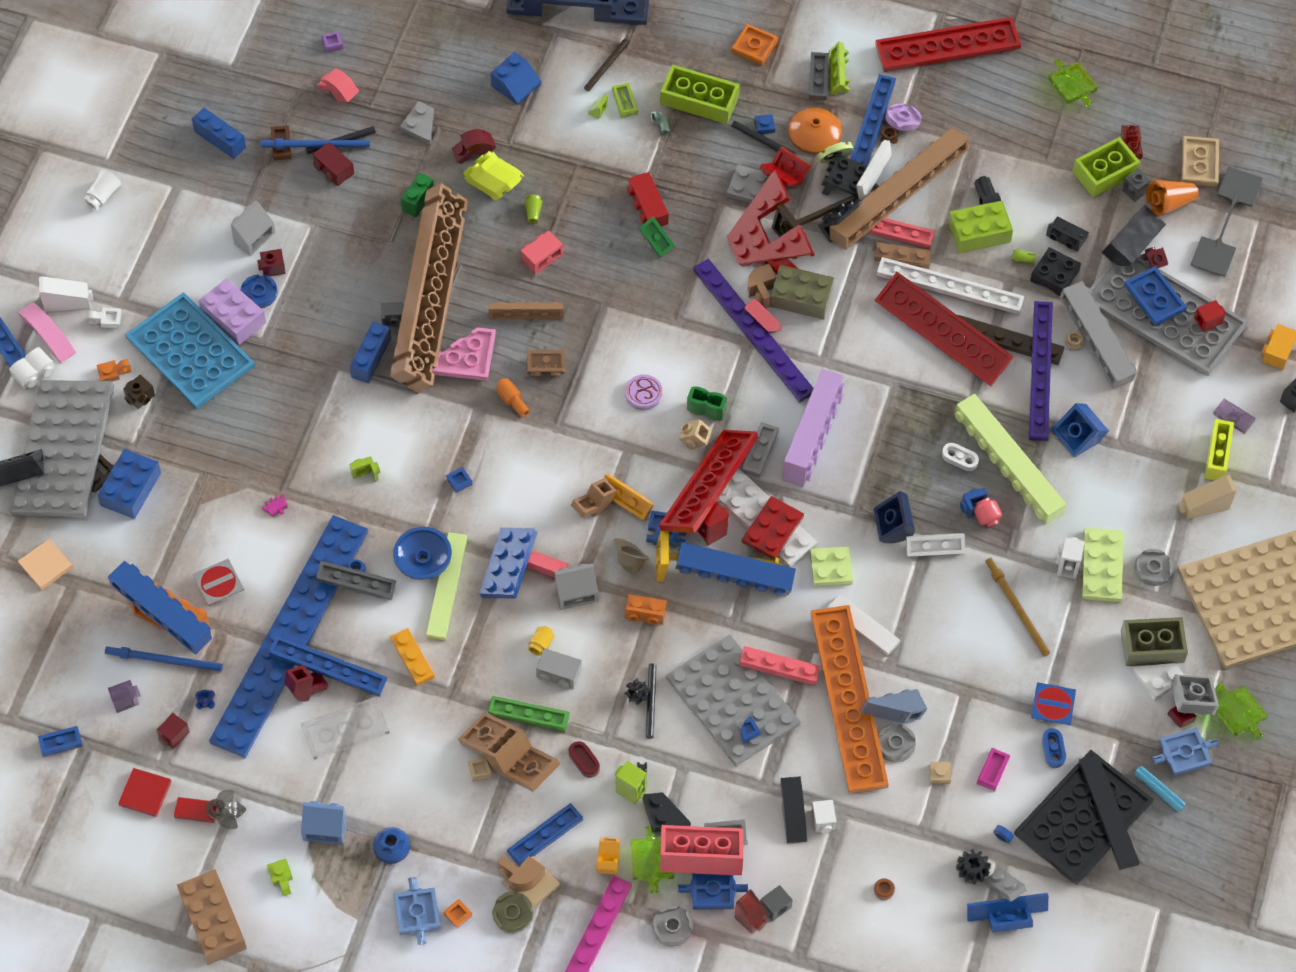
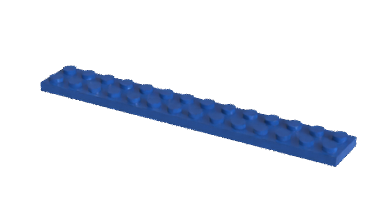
M335 515L331 517L210 737V744L243 758L247 757L285 687L286 670L296 666L269 655L276 635L307 646L338 589L337 586L315 581L320 561L347 567L349 562L355 558L368 534V528Z

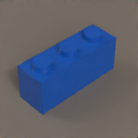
M203 107L192 118L194 132L231 158L235 159L246 148L244 135Z
M372 322L350 365L351 378L366 383L370 382L391 341L390 327Z

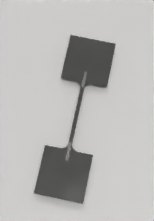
M1228 166L1217 195L1231 200L1232 205L1217 240L1201 236L1190 266L1226 277L1236 247L1222 242L1224 231L1236 203L1252 207L1262 182V177Z

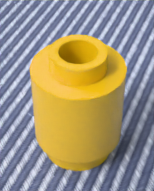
M547 626L538 627L528 643V650L534 655L541 656L544 648L548 649L555 637L552 629Z

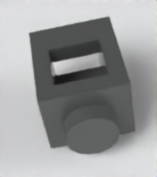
M403 302L381 303L382 325H400L404 307Z

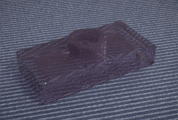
M1225 398L1213 412V415L1221 420L1234 422V428L1244 434L1256 420L1254 416Z

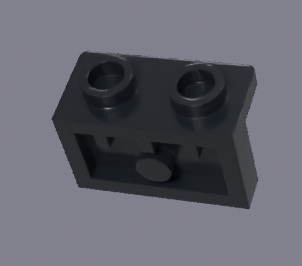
M1057 216L1053 223L1048 225L1046 236L1078 252L1088 238L1089 232Z

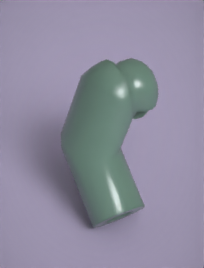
M653 111L650 114V119L653 123L660 126L662 135H668L670 133L668 118L657 111Z

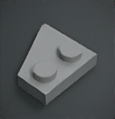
M418 101L400 125V131L430 145L434 108Z

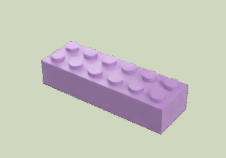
M821 369L784 460L782 480L802 487L805 486L806 481L811 480L813 465H817L819 450H822L824 447L825 435H828L830 432L831 420L835 419L838 411L837 405L841 404L844 396L845 384L842 383L843 375Z

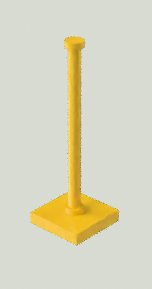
M660 531L656 545V582H664L670 560L677 561L678 553H671L669 550V531ZM778 557L775 561L773 559L753 558L779 565Z

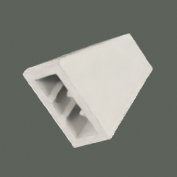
M39 277V293L45 313L90 308L93 294L92 290L88 289L87 283Z

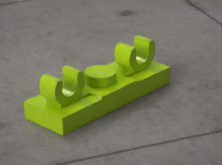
M842 42L836 43L829 50L830 94L833 95L840 91L847 93L850 90L846 86L850 83V80L845 78V64L849 62V59L845 57L849 54V51L844 49V43Z

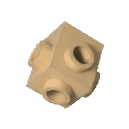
M700 419L686 422L681 428L678 439L690 449L706 446L712 429Z

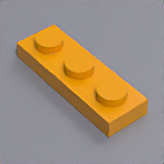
M609 473L605 474L604 478L617 490L613 501L641 520H647L655 503Z
M408 628L390 636L416 686L435 678L432 669Z

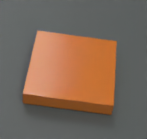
M746 24L732 46L731 53L762 66L777 44L778 37Z

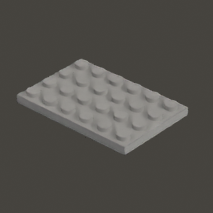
M729 634L668 673L666 679L737 767L798 727L801 721L760 671L739 666L742 649ZM752 717L761 735L743 744L741 728L745 720Z

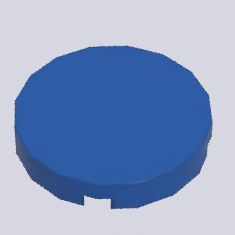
M258 274L250 276L241 285V291L260 308L270 306L278 295L275 281L267 275L259 276Z

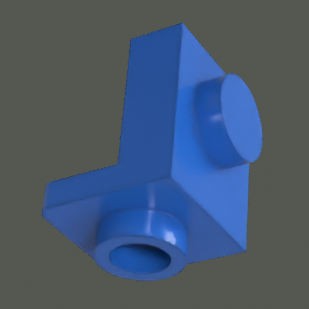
M975 488L963 494L960 507L962 512L966 513L967 518L972 517L973 507L976 506V503L987 498L986 489Z

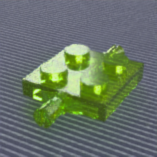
M1060 58L1056 59L1054 64L1059 69L1049 74L1048 77L1054 88L1066 104L1081 99L1086 107L1090 106L1093 102L1088 95L1098 90L1096 83L1080 62L1065 65Z
M1223 683L1218 684L1216 689L1220 692L1222 698L1218 699L1219 707L1216 713L1235 737L1243 732L1251 731L1257 740L1262 738L1264 734L1258 729L1257 725L1266 720L1268 714L1248 689L1243 685L1234 691H1228Z
M646 826V838L631 839L632 875L633 880L650 882V893H654V891L658 893V881L674 879V873L660 872L661 838L654 837L651 827Z

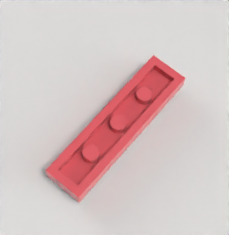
M885 218L872 228L868 234L930 249L935 230Z
M743 646L739 666L813 686H816L820 669L819 665Z

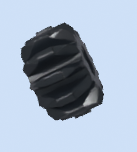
M971 849L970 854L964 851L963 857L959 856L957 859L959 864L956 865V870L960 871L958 874L959 878L965 877V883L972 880L973 885L976 884L977 880L982 883L985 879L984 877H988L991 864L987 862L988 856L982 857V851L976 854L974 849Z

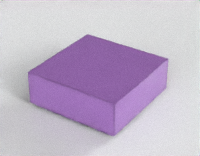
M339 31L322 35L326 53L344 49Z

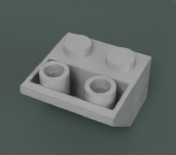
M256 200L251 205H248L244 212L235 217L231 223L234 245L250 256L275 233L274 222Z
M593 563L580 564L569 569L561 568L554 572L555 592L560 610L598 602V588Z

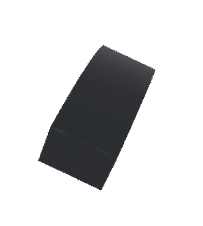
M801 776L781 778L780 789L786 842H807Z

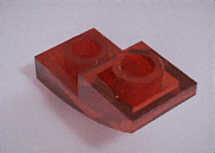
M1121 125V139L1138 159H1142L1143 152L1139 125Z

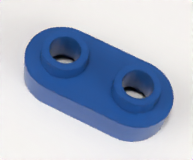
M1047 729L1042 737L1045 761L1050 767L1059 768L1063 766L1066 760L1063 736L1057 729ZM1049 739L1055 740V742L1051 743L1049 742ZM1052 757H1057L1058 761H1054Z

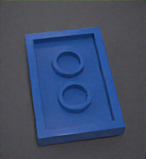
M1156 266L1124 283L1125 288L1154 326L1185 312L1187 306Z

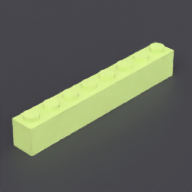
M973 394L958 403L955 410L956 419L964 424L970 436H974L979 447L988 453L992 463L997 464L1002 475L1011 481L1015 491L1020 492L1025 503L1034 509L1036 516L1043 520L1045 524H1048L1063 515L1067 506L1065 501L977 395Z

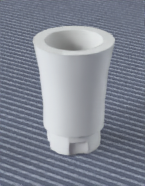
M101 169L96 180L83 198V203L92 210L97 211L112 193L122 185L120 180L111 172Z

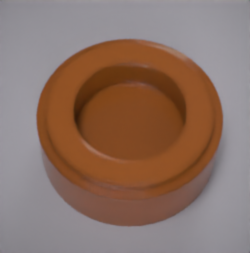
M882 878L875 883L874 894L877 898L888 900L894 895L895 886L891 880Z

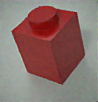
M1214 300L1197 307L1194 319L1201 330L1205 332L1223 324L1225 310L1223 306Z

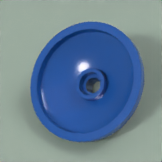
M416 527L406 531L398 538L393 549V558L398 570L405 576L416 580H428L439 576L449 566L452 557V549L447 537L440 531L430 527Z

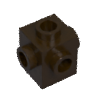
M142 375L137 376L133 381H129L123 388L124 399L129 405H134L137 409L148 404L151 398L155 396L153 385Z

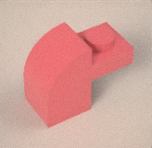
M336 68L330 73L325 74L317 84L321 91H331L338 102H349L359 92L350 77Z

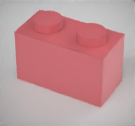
M547 231L545 234L539 235L531 244H527L522 248L521 261L536 275L563 255V244L550 231Z

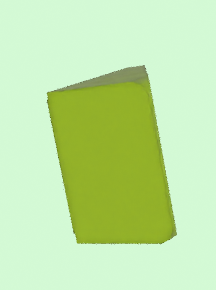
M603 95L595 101L588 112L589 115L598 119L601 118L608 107L607 95Z

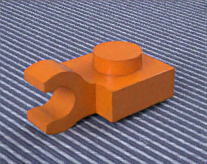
M128 359L121 360L118 364L113 360L96 365L100 381H116L120 379L119 374L131 372Z

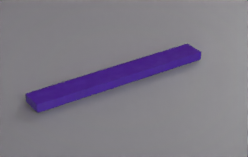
M1034 301L1029 440L1048 441L1053 302Z

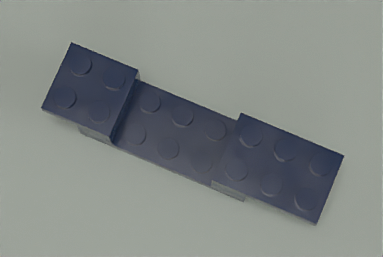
M508 0L506 9L507 14L542 17L543 4L594 8V21L647 25L649 0Z

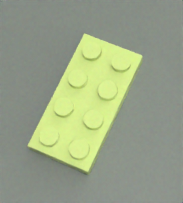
M1085 527L1082 599L1121 603L1124 531Z

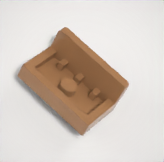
M527 350V373H531V376H542V373H550V376H561V373H565V350Z

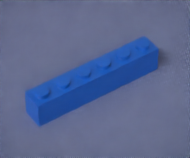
M684 542L679 546L675 569H679V572L683 574L696 573L701 578L709 579L713 577L722 583H729L730 581L736 583L739 587H755V590L760 592L769 590L778 596L789 595L792 591L796 571L795 568Z
M124 560L108 576L110 586L195 655L212 639L211 628L207 623L197 620L196 615L191 610L186 611L176 598H170L164 588H158L154 585L153 580L147 575L143 576L134 564L130 565Z

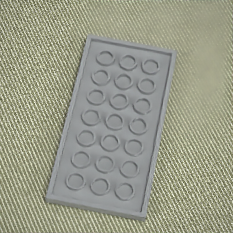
M1137 257L1129 266H1119L1110 262L1090 287L1091 296L1099 304L1100 312L1207 376L1212 373L1248 324L1247 320L1223 307L1225 310L1223 324L1203 332L1194 319L1196 308L1213 300L1158 269L1187 306L1185 312L1154 326L1124 286L1125 281L1149 270V263L1140 257Z
M40 380L23 454L42 449L44 474L16 483L10 509L12 515L86 517L114 390L113 381Z

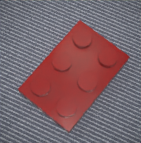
M771 496L743 536L741 543L775 561L803 520L804 513Z

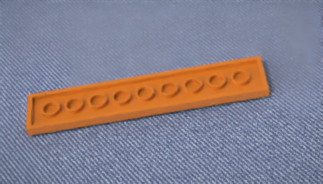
M850 605L811 610V619L848 793L888 788L889 783L874 716L861 713L860 711L865 701L870 697Z

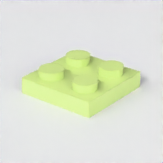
M849 546L810 549L814 587L853 584Z

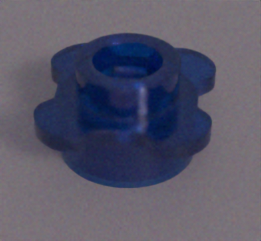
M201 690L196 692L197 703L195 706L197 709L206 707L212 709L215 707L213 697H215L214 691Z

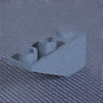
M906 689L897 694L888 693L883 697H870L865 701L860 711L864 714L905 723L921 719L927 707L918 689Z

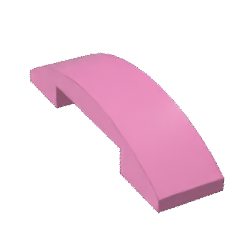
M34 302L18 312L25 323L31 326L47 344L50 352L60 363L76 354V351L57 325Z

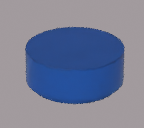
M997 825L993 830L994 835L1004 843H1010L1014 838V835L1001 825Z

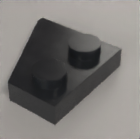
M663 792L643 795L642 800L652 832H661L662 825L691 826V822Z

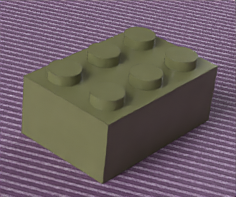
M780 265L771 294L770 307L824 319L833 290L834 277Z
M1182 617L1123 621L1121 638L1126 666L1185 663L1188 649Z

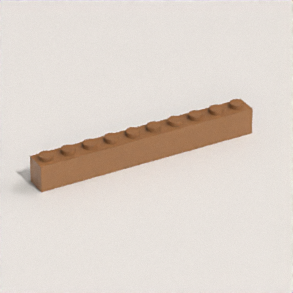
M953 127L949 131L944 132L923 152H919L902 169L896 171L887 181L882 182L876 190L871 191L866 198L860 201L862 204L841 223L830 226V239L847 250L968 151L969 138Z

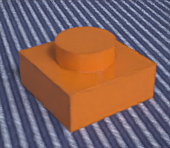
M460 899L443 911L445 917L456 929L473 916L472 912Z

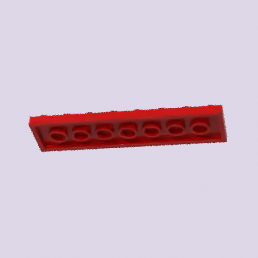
M1012 17L875 41L884 72L1021 49V42Z
M897 271L874 300L990 387H992L1014 358L1009 352Z
M723 430L660 522L659 527L661 531L696 533L759 438L757 431Z

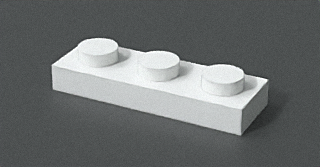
M964 533L906 536L907 557L965 554Z

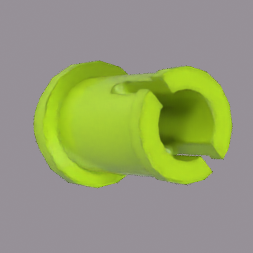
M1020 248L1014 249L1012 260H1015V263L1019 261L1033 265L1036 253L1021 251Z

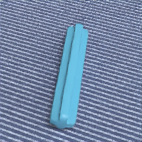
M1143 766L1138 767L1134 773L1137 778L1177 812L1184 808L1185 802Z

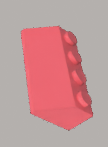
M662 825L660 872L742 876L743 829Z

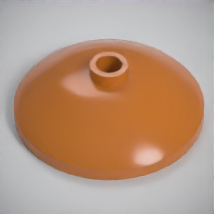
M808 108L793 116L789 123L788 134L794 146L801 151L819 154V152L824 153V149L840 142L842 126L838 118L831 112L821 108Z

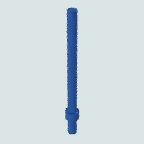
M275 138V140H261V148L323 147L328 142L335 147H370V140H283V138Z
M106 646L105 654L120 656L121 659L134 658L221 672L223 669V664L135 651L130 650L128 647L115 648Z

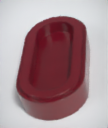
M576 741L570 745L569 757L581 774L588 778L595 777L600 771V764L589 747L581 741Z

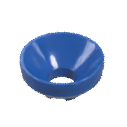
M388 827L381 830L374 838L373 850L380 861L395 864L407 857L410 851V841L403 830ZM390 836L395 837L397 842L393 846H388L385 844L386 838Z

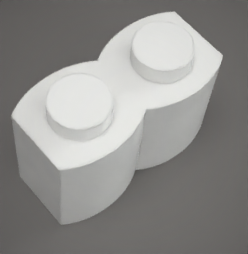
M38 347L29 352L25 358L14 363L9 370L11 376L24 390L35 387L40 379L50 376L55 366L53 361Z

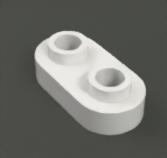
M948 443L943 447L942 457L946 462L965 471H973L977 468L979 458L975 452L955 443Z

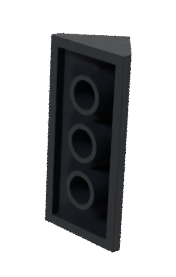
M42 449L0 461V487L44 474Z

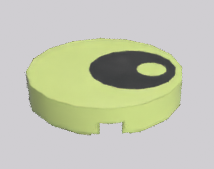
M840 142L824 149V153L819 152L818 158L820 162H834L837 154L844 157L849 156L854 151L852 143L848 142V145H846L845 142Z

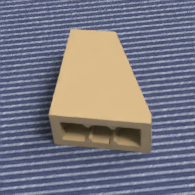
M1230 474L1182 495L1179 508L1181 513H1184L1186 520L1230 509L1236 493Z

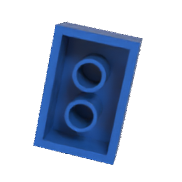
M124 449L97 494L100 506L135 519L161 474L159 462Z

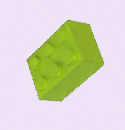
M1118 137L1075 159L1072 172L1094 198L1123 183L1127 176L1139 169L1141 162L1123 140Z
M1003 201L950 211L948 225L958 253L1010 243L1012 240L1013 228Z

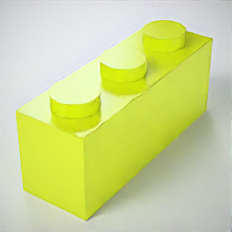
M1215 419L1211 431L1204 479L1216 480L1226 475L1234 422Z

